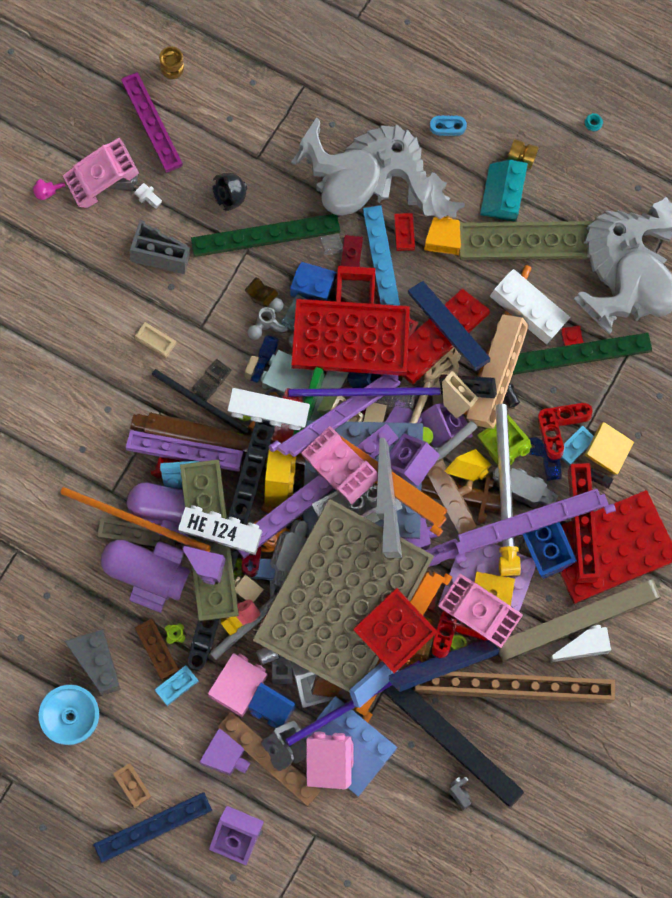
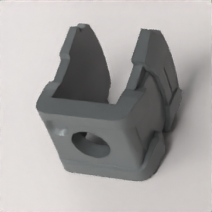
M294 721L276 728L268 737L261 741L262 746L271 757L274 768L278 771L287 768L293 761L298 763L307 757V740L305 737L291 746H288L285 742L286 738L300 731L299 726Z

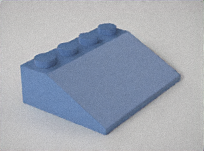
M335 696L316 721L341 707L344 703ZM352 709L314 731L325 732V735L343 733L345 736L351 737L354 763L351 768V785L348 789L358 797L397 750V746ZM311 733V734H309L308 736H306V737H305L306 740H307V738L310 737L313 733Z

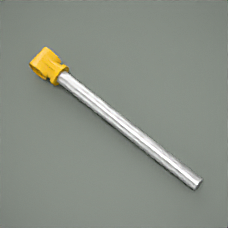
M498 404L495 405L501 520L513 517L507 405ZM514 537L504 540L503 547L499 548L501 557H499L500 576H520V557L517 556L519 548L514 546Z

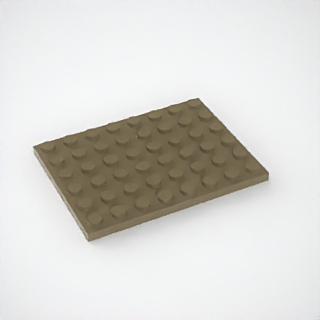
M328 499L252 640L350 692L349 690L374 669L379 660V657L356 634L353 628L395 588H398L410 601L434 555L400 537L402 558H386L382 552L383 527Z

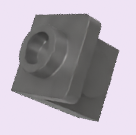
M458 777L450 784L452 787L449 789V793L462 810L471 804L469 801L471 797L465 789H460L468 781L467 777L463 779Z

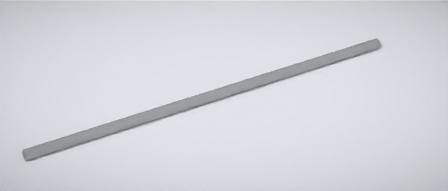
M470 421L436 452L440 455L437 460L443 459L478 428L476 424ZM277 593L259 608L261 614L254 622L247 623L238 628L236 633L224 639L210 654L217 660L260 622L267 614Z

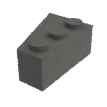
M140 219L130 248V261L185 274L190 259V247L171 236L167 237L160 233L159 229H153Z
M103 629L65 641L67 647L102 696L121 690Z

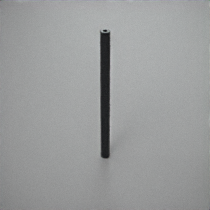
M155 369L152 376L239 432L247 435L250 432L249 428L159 370Z

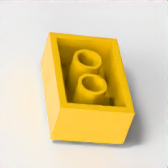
M269 450L265 477V506L278 507L293 495L296 456L293 457L291 454L285 456L278 450L274 452Z

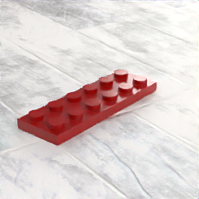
M463 288L445 304L446 308L468 333L490 314L489 308ZM430 319L408 337L407 375L403 377L412 385L454 347Z

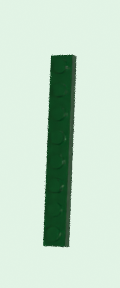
M329 214L191 237L194 257L337 234L340 233L338 216Z
M649 333L519 353L512 375L652 352V345Z

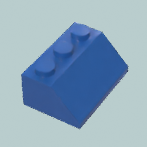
M560 522L522 534L539 574L543 579L561 572L577 561Z

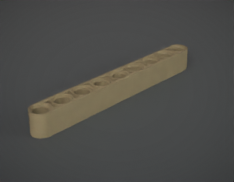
M654 580L646 581L508 637L502 648L498 647L499 655L503 663L589 629L591 626L599 625L655 602L661 598V595Z

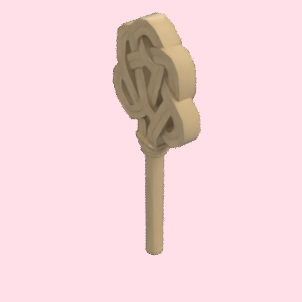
M454 347L425 373L424 387L434 386L442 374L448 375L453 371L458 375V361L461 355ZM420 395L409 423L418 422L428 395Z

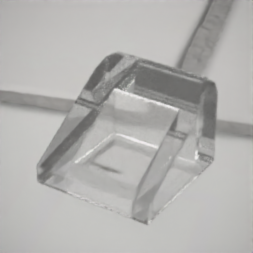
M339 234L320 237L324 255L343 251Z

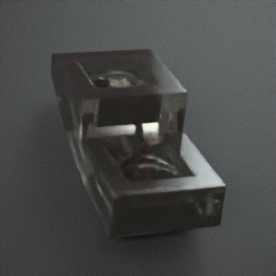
M216 359L205 370L204 375L194 384L192 391L207 401L221 386L232 369Z

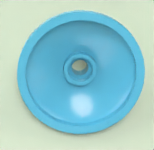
M63 685L53 689L45 696L39 709V723L43 732L49 739L62 745H75L85 741L93 734L99 721V707L95 698L89 691L77 685ZM73 714L74 718L73 720H67V716Z

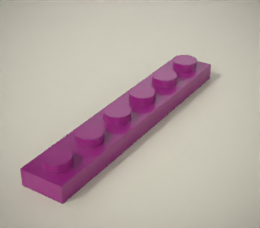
M138 72L122 78L121 82L165 172L168 173L182 167L183 163Z

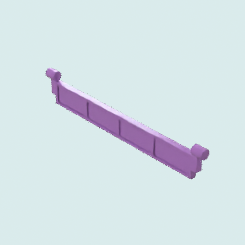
M383 374V376L365 388H396L400 385V381H398V375ZM352 396L282 444L279 441H275L269 445V450L271 452L278 450L285 456L291 454L295 457L304 451L329 426L336 429L383 396Z
M594 489L459 534L460 542L456 543L459 555L455 556L457 563L466 561L465 553L603 507L606 514L616 511L614 504H608L605 494L600 495L598 489Z

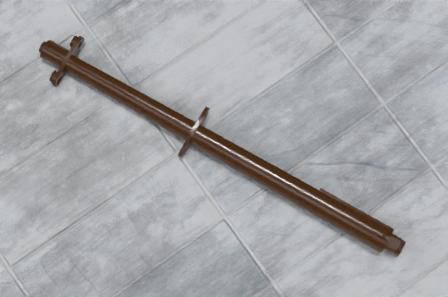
M152 412L148 416L134 414L130 427L131 430L240 450L244 453V459L252 437L251 435ZM299 453L296 455V470L305 472V458ZM490 475L486 476L483 490L472 488L471 492L462 496L467 506L479 508L477 525L480 526L481 524L485 525L487 513H484V510L501 514L500 494L488 491V489L492 490L494 478H491ZM425 476L422 481L421 492L432 499L441 500L430 478ZM456 484L458 489L464 487L463 485Z

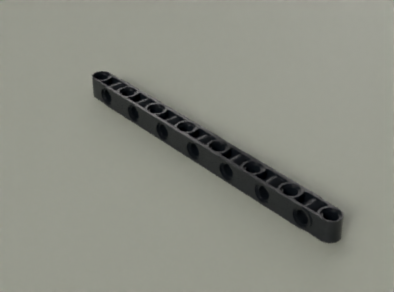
M269 389L265 393V395H276L278 398H282L280 391L277 389ZM262 420V423H255L228 519L229 517L239 519L240 523L244 525L248 524L275 426L270 425L268 420ZM264 431L268 434V437L265 440H260L257 434ZM254 468L257 471V475L249 477L246 471ZM239 505H243L247 509L242 515L237 514L235 511ZM237 549L231 552L233 572L239 555ZM198 619L188 657V664L193 670L199 671L205 667L220 619H214V625L211 628H205L203 621ZM195 656H200L203 659V663L199 667L192 665V658Z

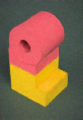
M248 599L237 604L239 616L221 619L222 626L230 636L236 633L238 628L247 623L254 622L260 616L261 612L252 600Z

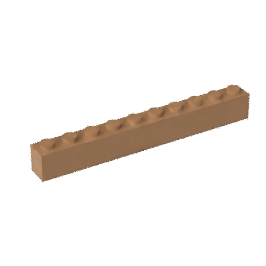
M451 672L414 686V691L417 694L612 703L615 700V680Z

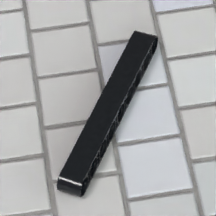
M392 685L382 691L509 808L524 794V791L412 688L399 692Z

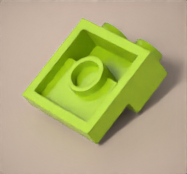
M507 415L510 465H512L515 458L520 455H527L532 446L526 434ZM495 424L494 429L487 428L479 433L477 437L498 465L497 429Z

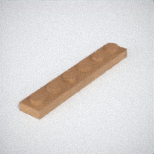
M232 712L218 726L219 729L242 746L250 757L307 807L321 792L317 787H308L307 778L291 764L281 771L274 768L268 751L261 744L263 739Z

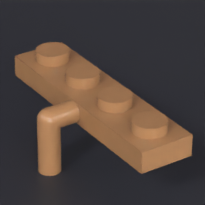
M441 458L436 461L427 475L444 507L447 509L459 534H462L477 527V523L462 497L472 491L473 481L467 479L465 486L458 489L452 476L445 472L447 466Z

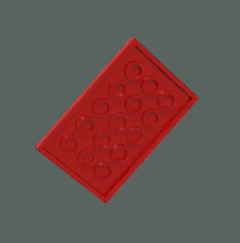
M296 299L291 369L314 370L318 367L323 369V371L406 376L410 306Z
M647 490L614 503L616 509L614 512L606 514L604 508L594 512L599 579L593 583H577L575 563L559 572L574 605L672 564L671 538ZM571 521L561 526L574 553Z

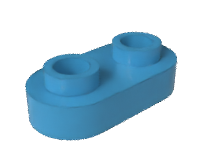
M435 116L430 122L431 132L438 136L462 135L466 131L467 126L466 120L461 116Z

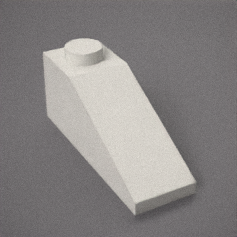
M601 625L589 627V630L552 655L550 662L608 654L611 651L607 627L601 628Z

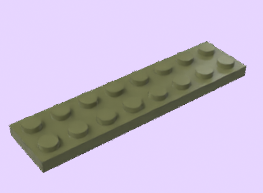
M594 221L460 223V260L589 258L587 257V244L584 243L588 233L586 228Z
M219 459L180 464L185 507L197 506L202 508L204 513L209 514L210 511L221 514V518L227 519ZM188 535L192 539L210 545L211 549L209 552L223 555L226 559L220 583L215 582L214 585L204 583L192 566L199 621L239 616L230 547Z

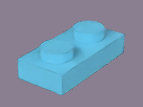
M582 426L564 443V454L561 459L570 466L588 449L594 436Z
M186 665L157 687L155 691L168 706L199 681Z

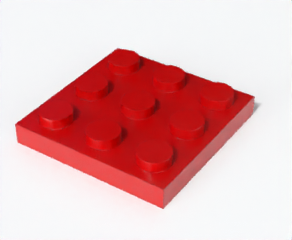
M395 588L353 628L356 634L393 673L403 666L438 632L398 588Z

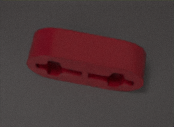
M261 546L257 549L256 555L250 556L249 554L246 558L242 557V573L249 578L256 576L259 572ZM249 561H253L254 568H252V571H248L247 568Z

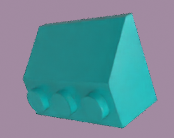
M506 160L489 165L480 212L481 216L513 222L517 221L528 163Z

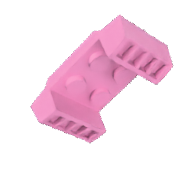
M118 138L107 145H103L73 165L72 169L63 175V178L78 207L88 208L98 202L97 194L121 178L130 181L139 172L124 143Z
M331 426L301 452L302 456L351 505L378 480L377 471L367 461L364 462Z
M459 574L439 604L442 610L454 616L500 648H502L523 614L462 574Z

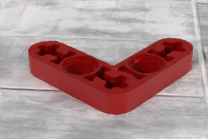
M578 403L547 408L539 412L538 424L547 456L550 459H560L564 454V444L559 426L589 421L593 412L591 405ZM566 412L570 414V417L564 419L560 414ZM545 416H547V418L550 419L549 425H547V421L544 418ZM553 431L556 433V436L548 437L546 432ZM553 443H555L556 450H558V452L552 450Z
M443 611L431 652L438 658L446 657L455 632L486 641L489 640L472 628L464 626L463 622ZM447 631L450 635L444 636L440 632ZM440 642L444 643L443 649H439Z

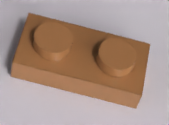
M131 763L113 773L134 808L152 798Z

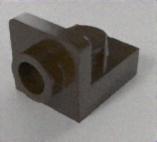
M257 277L245 289V292L254 303L268 307L279 294L276 289L264 285Z

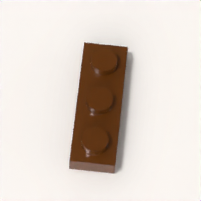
M153 619L134 627L161 680L177 673L179 669Z

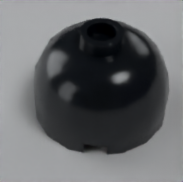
M222 173L213 178V181L216 180L215 185L212 186L214 197L219 206L223 204L225 207L223 210L235 209L245 201L247 185L238 175Z

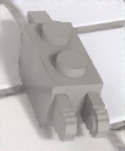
M497 467L493 473V478L495 482L497 481L498 483L499 467ZM512 468L510 474L513 499L530 507H535L538 503L549 505L556 502L558 495L546 488L547 484L544 483L543 479L536 476L533 478L520 468Z
M305 520L293 521L289 532L284 531L280 533L270 561L271 567L275 569L274 585L282 586L307 540L305 535L308 523Z

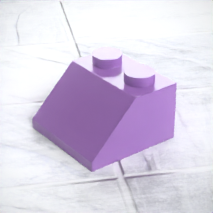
M443 403L433 405L420 415L423 426L428 427L433 433V440L431 442L433 447H442L468 424L464 414L456 419ZM472 433L464 440L472 438Z
M403 434L390 452L391 470L408 483L418 487L440 455L427 442Z
M184 546L183 551L199 577L202 578L201 580L211 585H214L215 582L220 583L226 560L224 556Z
M226 806L218 822L209 850L247 865L264 821Z

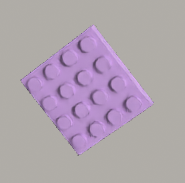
M492 544L465 553L466 561L457 563L455 558L449 574L452 576V579L448 585H445L439 604L459 574L464 575L473 582L475 581L476 572L500 576V546ZM517 553L521 564L520 576L504 577L515 578L511 607L519 612L536 565L532 558Z

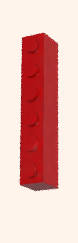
M590 463L570 464L567 470L570 497L591 491ZM594 511L571 518L574 555L577 560L575 562L577 583L597 582L600 577Z

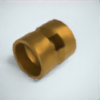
M174 46L164 48L159 55L161 72L168 79L179 78L184 71L183 54L181 50Z
M514 139L507 160L528 163L527 169L531 170L539 147L531 144L525 146L524 142Z

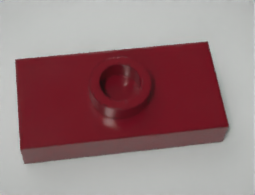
M345 235L341 266L360 267L363 237Z

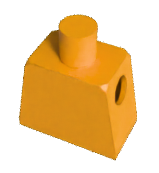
M447 216L442 219L434 217L426 238L424 250L459 255L461 248L460 221Z

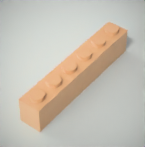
M502 314L500 321L497 323V331L491 341V348L488 354L490 362L484 366L483 372L479 376L495 378L497 396L495 398L478 397L474 405L467 411V419L473 421L476 426L491 429L495 427V405L503 403L529 327L522 317Z

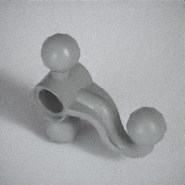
M275 298L269 304V308L265 307L259 311L256 325L250 326L247 331L250 339H259L262 336V330L269 328L277 332H284L294 328L295 320L280 324L275 320V313L283 309V301L281 299ZM262 317H268L270 321H265ZM294 334L289 337L291 347H293Z

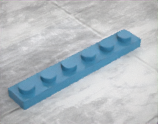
M380 205L363 208L380 304L400 306L382 207Z

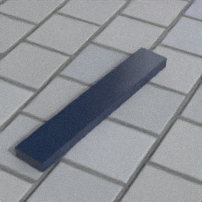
M424 281L408 290L411 298L474 371L490 362V357Z
M481 640L449 652L444 658L435 657L390 674L389 681L401 692L498 655L499 648L491 641Z
M203 792L93 845L101 863H104L213 810Z

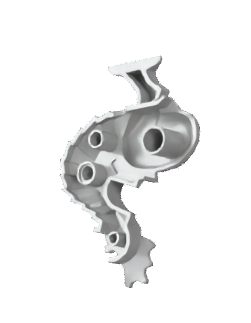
M316 118L301 140L299 151L291 164L295 165L306 157L312 165L313 176L324 177L322 182L316 184V191L322 193L323 206L335 215L343 216L360 210L373 194L378 196L379 203L383 199H389L391 180L395 176L402 177L408 184V205H418L426 217L435 216L438 219H442L447 216L455 219L457 211L465 207V203L452 202L449 197L443 194L442 191L447 183L443 182L436 173H431V176L426 177V171H423V160L421 159L422 148H419L417 137L414 138L408 130L404 131L397 125L395 127L380 125V128L369 130L366 134L354 138V142L346 148L345 152L331 155L326 153L321 145L318 136L320 134V120ZM393 149H399L401 151L394 152Z
M665 197L663 200L654 203L649 209L648 214L638 215L632 212L627 214L617 210V212L605 211L603 215L597 216L594 222L586 228L588 233L584 243L587 244V257L590 258L592 271H596L601 282L610 287L614 296L604 298L592 297L585 292H579L574 300L608 334L612 332L609 319L611 316L627 318L632 313L634 314L635 321H638L640 317L649 314L657 317L670 314L672 312V273L664 265L667 259L647 249L642 242V237L651 235L668 242L671 240L672 203ZM613 231L619 232L620 236L614 234Z

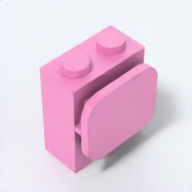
M233 653L210 689L208 697L243 717L259 684L264 683L267 679V673H265L266 669L262 666L250 664L248 662L249 659L244 655L238 654L237 656Z
M314 732L307 738V786L347 789L351 785V768L354 763L351 737L345 736L343 733L325 735V732Z

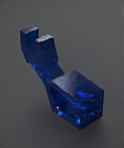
M270 335L264 337L258 357L261 359L255 366L254 374L250 381L255 383L260 381L267 362L270 361L273 354L275 355L280 339Z
M537 437L529 438L531 444L535 446L533 449H530L529 455L541 456L544 459L543 467L547 481L561 479L560 459L553 460L547 456L541 439ZM548 462L555 463L556 466L548 468Z

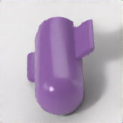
M140 483L131 489L127 497V507L130 514L189 537L188 534L181 533L178 530L185 510L183 488L175 489L152 483Z
M115 540L107 544L101 554V566L107 575L134 586L129 600L160 613L166 599H181L183 586L190 574V570L182 567L181 563L185 552L164 542H158L153 552L126 540Z

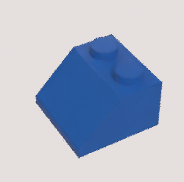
M301 262L290 288V296L303 300L328 301L337 272Z
M260 683L248 708L251 710L250 714L257 719L264 718L268 721L267 724L270 727L276 729L288 722L295 710V703Z

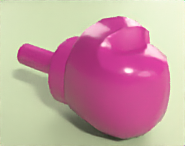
M39 179L33 187V192L37 199L46 200L56 194V189L65 187V183L53 185L52 182L46 183Z

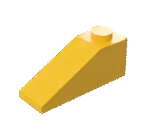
M474 449L456 457L445 472L471 481L479 478L482 480L490 472L488 469L492 464Z

